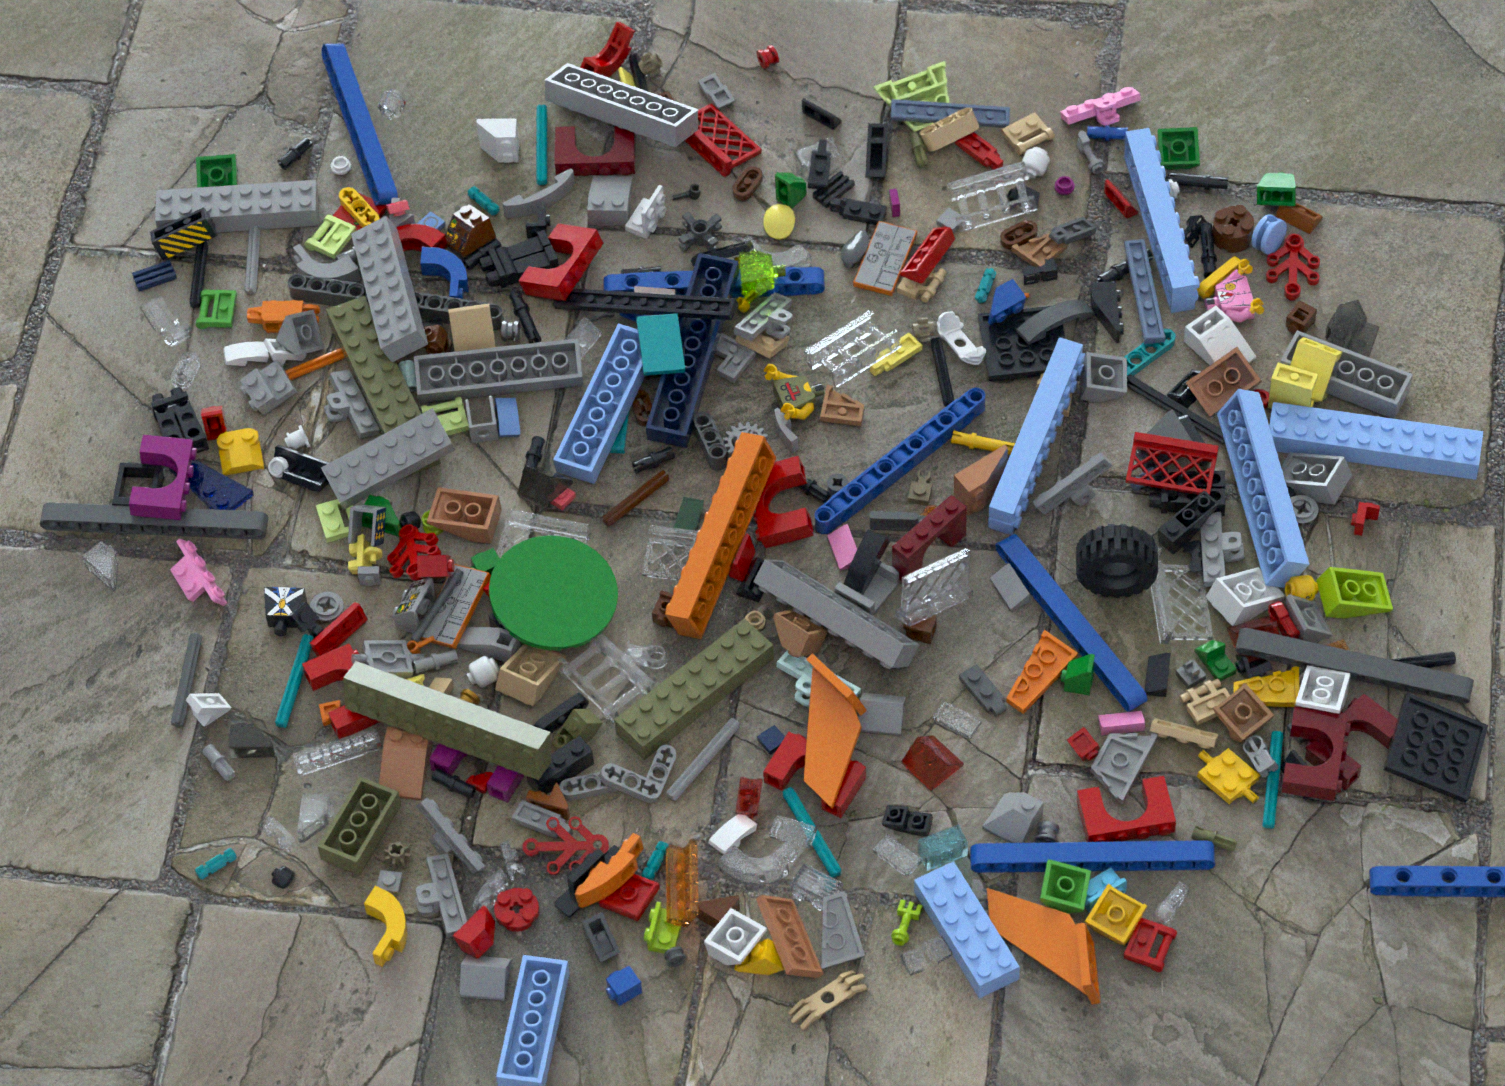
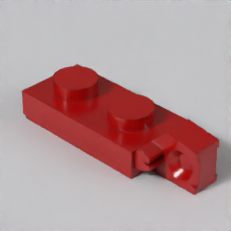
M975 132L955 141V145L985 167L990 166L997 173L1004 168V161L997 153V149Z

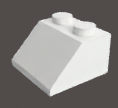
M477 119L480 148L499 163L519 162L520 143L517 120Z
M730 908L704 941L708 955L725 965L741 964L766 933L767 928Z

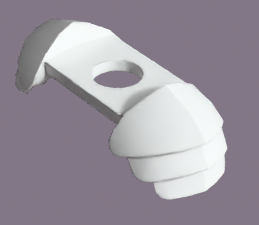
M954 312L942 313L937 321L939 335L944 338L962 361L972 365H979L986 354V348H983V346L976 348L962 332L961 329L964 325L960 322L959 317L955 316ZM956 340H962L966 343V345L964 347H959L955 345L954 342Z

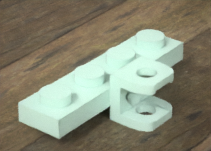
M787 650L777 661V668L798 679L795 685L797 690L795 701L809 707L810 698L803 699L802 696L810 697L812 666L806 660V657H793ZM836 675L857 697L860 695L861 688Z

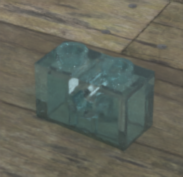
M958 824L919 839L918 854L928 871L967 856L968 841Z

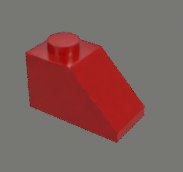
M222 405L211 406L201 410L207 441L217 439L219 435L227 432Z
M450 555L417 556V571L420 578L451 577L452 572L455 570L454 560L451 559Z
M483 905L453 935L461 951L477 959L494 944L495 921L487 907Z

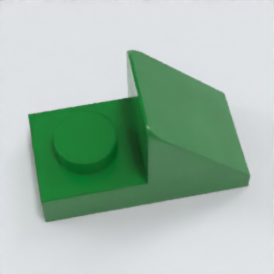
M1211 640L1195 648L1194 651L1214 679H1219L1221 682L1236 674L1237 669L1225 654V643Z

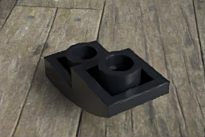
M887 805L882 825L899 832L928 837L933 817L931 813L910 812L909 808L905 806Z

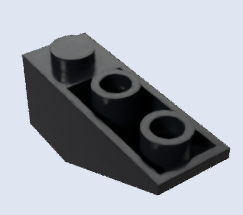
M1116 282L1091 283L1090 293L1092 310L1113 340L1119 343L1120 335L1124 334L1123 322L1119 323V318H1122V306H1118V302L1121 301L1120 290H1116Z
M1204 490L1158 528L1159 543L1174 555L1182 548L1183 543H1188L1216 510L1219 503Z

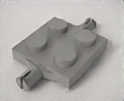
M364 640L362 645L364 654H352L351 661L352 663L356 661L401 678H410L413 676V660L425 658L424 654H412L407 648L406 640Z

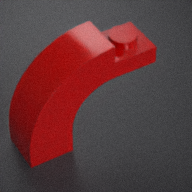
M616 22L605 47L593 57H584L580 68L608 78L611 77L629 55L632 49L629 47L635 31L622 22Z
M407 224L396 227L403 252L409 250L422 252V247L441 249L447 247L445 234L431 226Z

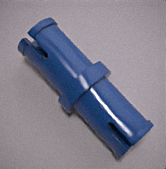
M1110 125L1105 127L1088 126L1087 136L1088 138L1105 139V141L1125 139L1128 127H1110Z

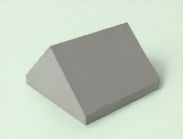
M314 309L285 316L276 338L278 343L296 356L325 349Z
M1290 594L1286 597L1285 608L1297 630L1299 629L1300 631L1298 636L1300 640L1316 643L1333 636L1315 601H1309Z
M862 693L860 701L867 711L858 717L862 726L860 732L901 736L906 697Z
M466 955L461 963L460 997L505 1001L511 959L481 956L477 959L471 955Z

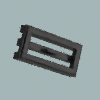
M840 170L828 180L827 191L817 189L812 193V197L828 208L831 199L843 196L855 186V181L849 180V177L847 175L844 176Z

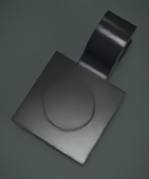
M302 602L288 615L301 632L308 630L313 638L323 631V628L315 623L319 617L307 602Z

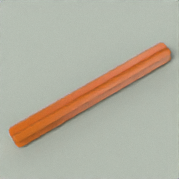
M339 348L287 369L285 372L290 380H293L342 360L345 357L342 349Z

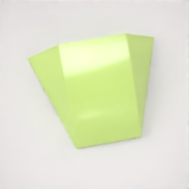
M945 61L929 66L926 71L895 82L890 80L873 86V89L890 107L892 99L949 103ZM904 121L913 132L921 131L933 124Z

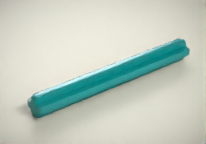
M544 104L536 107V180L538 185L547 184V106Z
M304 634L302 636L275 720L277 727H287L304 674L302 664L308 661L312 649L310 642L313 640L312 635Z
M1273 731L1271 733L1269 754L1273 761L1275 760L1278 769L1274 772L1272 770L1269 771L1267 776L1262 825L1266 829H1273L1275 827L1283 733L1281 731Z
M792 787L784 789V799L832 878L841 875L842 872L838 862Z

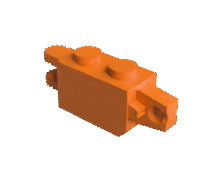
M297 300L263 301L261 307L248 308L247 320L248 323L263 324V329L267 333H279L285 316L313 309L316 316L320 313V306L304 304L303 301ZM316 316L317 323H319L318 316Z

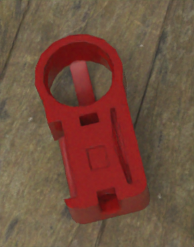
M1277 601L1268 606L1269 617L1274 621L1281 634L1286 637L1299 639L1300 631L1299 629L1297 630L1283 603Z

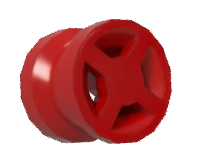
M773 45L767 46L765 50L760 49L756 52L757 59L764 69L768 68L772 63H779V56Z

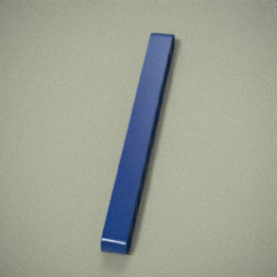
M343 43L323 44L321 49L322 59L371 197L376 206L391 204L392 198H398L397 189L346 48Z
M1012 534L996 543L995 547L999 556L1006 565L1010 564L1028 592L1081 657L1095 654L1094 672L1127 712H1130L1147 702L1148 697L1141 685L1016 534Z
M1210 841L979 843L970 847L971 870L977 873L1045 872L1048 859L1090 871H1105L1110 867L1114 871L1209 870L1215 866L1214 844Z

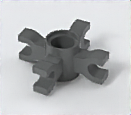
M689 211L682 215V218L685 220L683 225L691 231L678 238L681 242L679 247L683 252L688 250L693 244L697 246L705 245L709 251L718 248L716 246L718 240L710 235L713 231H718L722 228V225L719 223L722 221V218L717 213L708 221L702 219L695 220Z

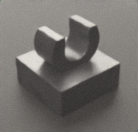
M1194 660L1186 662L1176 670V676L1187 689L1206 680V673Z

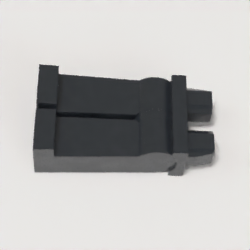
M545 230L537 232V237L508 247H499L496 250L494 248L488 249L489 255L479 259L483 272L493 269V271L485 273L488 285L499 284L501 289L507 287V284L518 283L528 266L543 269L558 267V258Z
M176 387L170 391V397L164 398L163 394L160 393L152 396L151 406L163 437L183 438L177 424L178 420L185 439H193V446L197 448V453L209 450L206 436L191 406L186 391L183 392L181 387Z
M1185 471L1190 479L1199 475L1198 471ZM1214 471L1210 496L1219 503L1214 512H1221V516L1224 517L1225 471ZM1162 472L1161 476H1152L1158 482L1166 479ZM1170 472V473H1168V474H1169V476H1171L1172 474H1174V473H1176V472ZM1182 474L1172 479L1176 485H1183L1187 482ZM1203 478L1194 482L1197 488L1206 490L1207 483ZM1149 487V490H1161V493H1150L1149 507L1161 508V514H1167V511L1179 512L1198 495Z

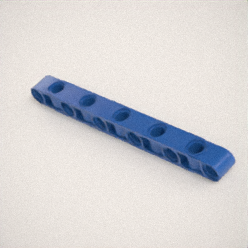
M819 267L764 268L766 273L759 276L753 273L754 269H739L732 298L746 297L750 293H745L755 289L762 291H758L759 293L754 297H769L774 292L783 296L820 294L825 290L824 270ZM777 270H785L786 277H778ZM693 271L610 274L603 279V290L634 292V286L675 289V295L686 296ZM773 272L774 284L761 280L758 281V278Z
M977 387L968 390L834 494L815 511L816 531L820 534L832 532L950 440L954 430L960 432L969 425L972 420L985 410V392Z
M1375 866L1369 870L1370 892L1379 896L1505 897V867Z

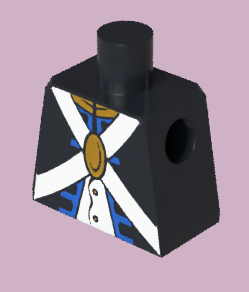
M264 587L267 624L269 627H275V635L285 636L287 628H297L288 615L302 602H307L305 588Z

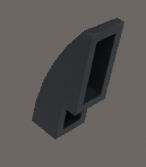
M868 123L866 178H886L888 124Z
M868 529L854 555L844 585L864 595L882 563L880 559L890 541Z

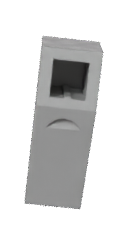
M466 627L457 647L507 662L521 647V643L512 637L509 631L502 628Z

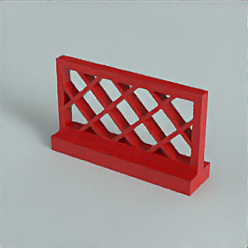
M713 104L698 110V121L701 124L700 126L698 125V130L684 140L723 177L730 175L731 169L762 152V149ZM711 112L716 117H706L704 114ZM703 122L715 123L714 127L702 126ZM717 124H723L728 129L716 128ZM702 132L713 133V137L705 136ZM715 133L727 135V139L716 138ZM729 135L738 136L741 141L731 140ZM714 143L725 144L726 149L718 148ZM728 145L740 146V150L728 149ZM742 147L751 148L752 151H742ZM727 155L739 156V158L732 161Z
M1135 432L1126 483L1199 495L1205 489L1197 488L1194 482L1203 478L1207 483L1205 491L1210 495L1219 446ZM1136 450H1144L1149 456L1140 461L1136 456ZM1166 454L1170 460L1161 465L1156 456ZM1185 457L1191 463L1181 468L1176 460ZM1152 459L1157 468L1148 472L1143 464ZM1201 461L1211 462V467L1203 472L1197 464ZM1173 463L1179 471L1169 476L1164 468ZM1194 466L1199 475L1190 479L1185 471ZM1139 467L1145 473L1141 478L1131 477L1132 471ZM1161 470L1166 479L1161 482L1155 481L1152 475ZM1182 474L1187 482L1183 485H1176L1172 479Z

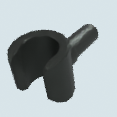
M692 184L689 191L672 195L673 200L684 197L697 200L701 191H698L699 185Z

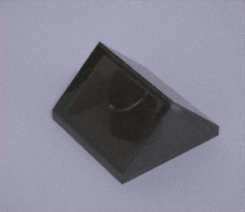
M525 465L517 494L520 498L544 508L573 484V480L547 468Z

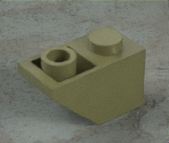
M573 709L552 743L559 749L579 736L587 743L592 740L603 722L590 709Z

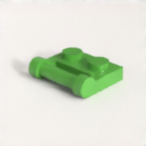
M202 290L200 295L202 301L199 318L196 319V327L199 329H206L207 327L232 328L237 299L236 290ZM214 299L212 317H207L209 302Z

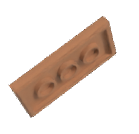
M760 895L756 901L786 974L820 978L823 975L822 968L793 899Z

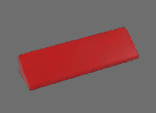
M951 227L933 228L903 268L900 275L917 283H924L955 240Z

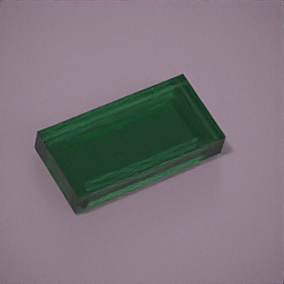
M683 497L674 525L673 535L694 539L704 507V500Z

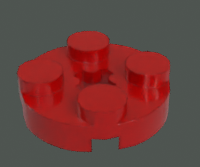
M512 888L505 892H500L494 905L495 918L507 930L514 932L526 930L532 926V923L539 916L538 900L528 888ZM515 906L523 908L519 910V913H515L514 910H511Z

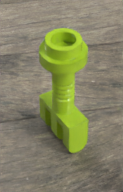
M901 899L897 915L902 916L899 928L893 930L891 934L892 942L895 945L903 946L908 942L909 934L907 929L911 919L919 921L923 905L918 904L915 911L913 910V902H909L908 907L904 908L906 900Z

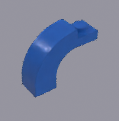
M422 247L420 261L422 275L440 276L450 282L449 297L463 299L464 292H469L467 272L462 261L447 250L435 247Z

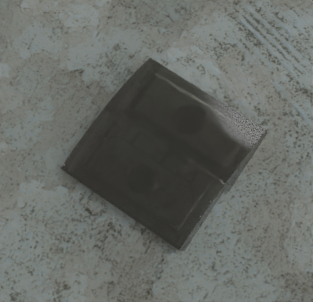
M1338 312L1328 342L1369 357L1380 327Z

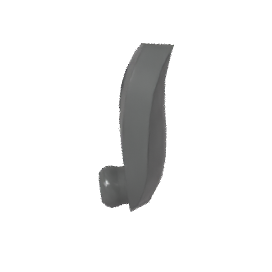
M865 230L856 233L843 246L841 259L846 268H853L854 263L859 262L864 257L869 241Z

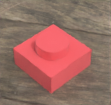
M406 200L386 205L388 213L394 214V216L403 215L405 210L409 209L408 201Z
M559 482L546 495V500L563 511L576 497V494Z

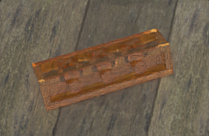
M692 838L684 848L671 844L666 848L667 923L686 928L699 914L697 840Z

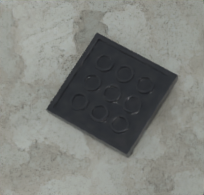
M1050 306L1025 308L1017 314L1011 313L1004 321L1000 323L995 322L991 325L988 323L990 312L978 313L983 348H986L985 362L989 381L1035 377L1045 373L1059 337L1066 339L1063 324L1046 331L1045 338L1029 345L1017 333V328L1032 316Z
M1407 692L1403 698L1383 770L1466 803L1469 799L1488 725Z

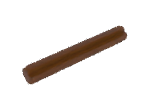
M661 470L602 516L604 524L611 526L669 481L668 473Z

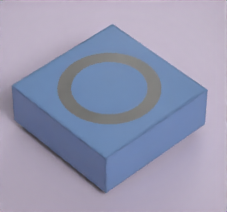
M431 211L417 223L431 226L439 231L446 226L445 221Z

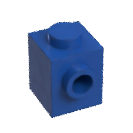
M630 966L620 971H614L606 978L607 988L605 991L610 1000L615 999L619 1006L642 993L641 981Z

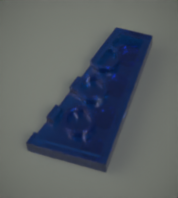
M192 460L194 472L193 477L188 480L190 482V490L210 509L235 510L254 496L253 490L197 460ZM169 468V470L177 477V473L171 468Z

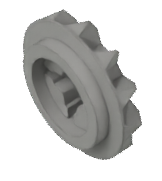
M1296 495L1290 498L1296 520L1302 526L1308 522L1311 524L1317 518L1319 508L1311 497ZM1305 506V512L1299 515L1298 510Z
M323 592L312 599L310 607L317 614L321 623L323 621L331 623L332 619L339 617L343 613L344 603L338 594ZM330 602L331 609H328L326 612H324L323 607H327V605H329Z

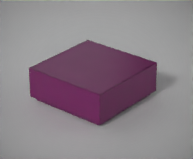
M889 189L892 217H899L900 201L898 191L896 189Z

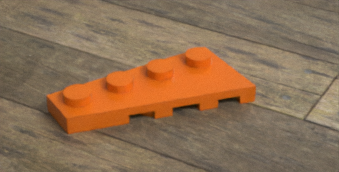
M1044 630L1040 641L1033 649L1030 659L1024 665L1021 675L1018 676L1009 692L1006 703L1024 714L1062 675V670H1067L1068 662L1078 658V653Z

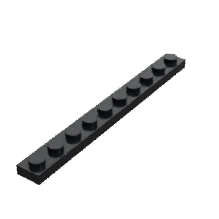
M573 289L565 301L554 299L552 303L555 309L641 315L678 314V317L732 320L739 304L734 298Z

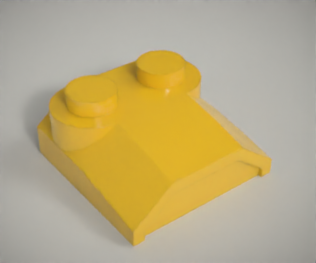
M252 428L224 432L219 435L217 444L223 477L265 469L258 431Z
M1108 883L1086 918L1085 923L1094 931L1115 943L1125 945L1130 940L1132 932L1140 921L1147 905L1129 897Z

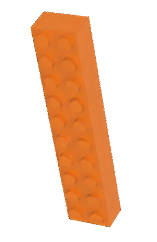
M741 432L739 439L735 442L733 454L727 461L725 473L720 478L717 492L712 497V504L704 516V523L697 532L694 547L690 549L686 566L682 568L680 580L674 587L673 597L666 606L665 615L678 635L702 639L776 460V456L764 436Z

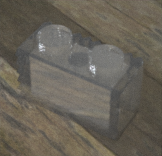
M803 863L791 881L790 888L792 895L800 901L806 900L814 908L822 911L823 897L843 892V883Z

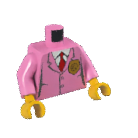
M1242 259L1239 262V270L1236 269L1215 286L1214 297L1205 298L1206 310L1217 306L1232 321L1242 323L1247 319H1254L1255 312L1257 314L1264 312L1262 307L1264 303L1260 298L1253 299L1247 277L1243 276L1244 273L1250 274L1253 271V267L1249 265L1250 262L1247 259Z

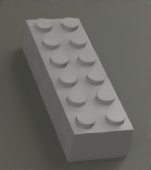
M1298 330L1296 331L1280 363L1290 366L1298 341L1303 337L1342 351L1340 360L1335 363L1325 393L1395 419L1411 389L1413 374Z
M432 408L321 467L342 508L346 509L367 498L369 494L372 495L455 451Z

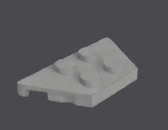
M1109 733L1091 766V773L1120 804L1123 805L1158 739V734L1151 733V736H1137V733H1128L1126 735Z

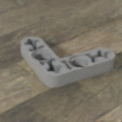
M670 745L660 746L646 777L616 764L609 763L603 766L599 776L603 784L644 802L654 803L658 800L673 766L676 750ZM666 752L669 755L665 764H663L661 761L663 754ZM653 770H661L664 773V777L656 778L653 775ZM609 771L613 772L611 778L607 777ZM620 775H622L623 777H622L620 783L617 782L618 779H619V777H620ZM633 779L636 782V786L634 788L626 786L625 780ZM643 784L641 792L638 791L640 785ZM650 788L654 790L652 796L648 794Z

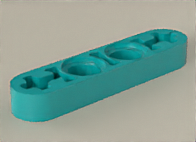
M1166 328L1164 329L1165 342L1144 344L1143 342L1124 356L1127 358V376L1136 375L1175 345L1176 335L1174 331ZM1154 347L1157 351L1148 353L1145 349ZM1139 358L1142 362L1140 364H1133L1130 360Z

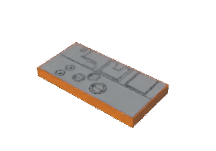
M879 221L854 279L853 286L892 296L901 276L900 273L906 264L917 237V230Z
M454 564L455 570L460 569L464 574L420 640L423 641L434 636L435 641L431 643L456 649L484 593L483 588L491 578L489 572ZM451 577L446 578L439 594L441 593V591L443 590V588L445 587V585Z

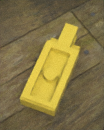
M908 332L878 352L874 362L870 364V372L877 376L884 370L886 372L892 370L921 351L923 345Z

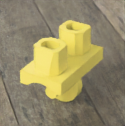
M364 534L357 536L356 543L349 544L350 555L357 557V559L348 562L349 571L352 574H357L359 566H372V564H376V560L382 558V550L377 548V546L372 547L371 543L365 540Z

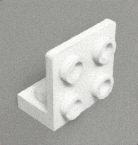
M658 185L650 199L643 198L625 225V231L645 239L648 238L651 232L655 231L657 222L666 213L663 186Z

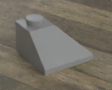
M1025 792L1005 793L982 826V829L1009 843H1025L1043 816L1044 802Z

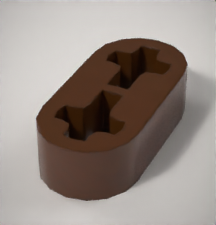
M638 390L631 406L637 424L646 427L652 404L648 393L644 390ZM638 398H641V400L643 401L642 405H640L639 401L637 400ZM642 412H645L648 418H644Z

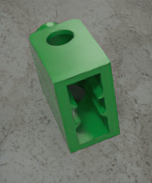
M1284 172L1266 173L1257 185V205L1296 206L1294 174H1285Z

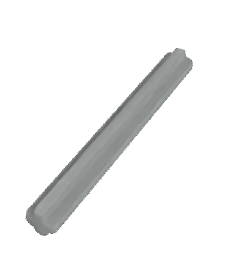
M258 226L249 228L244 289L245 293L255 294L257 290L261 229H258Z
M734 718L729 719L667 790L668 798L675 801L680 797L740 728L739 721Z

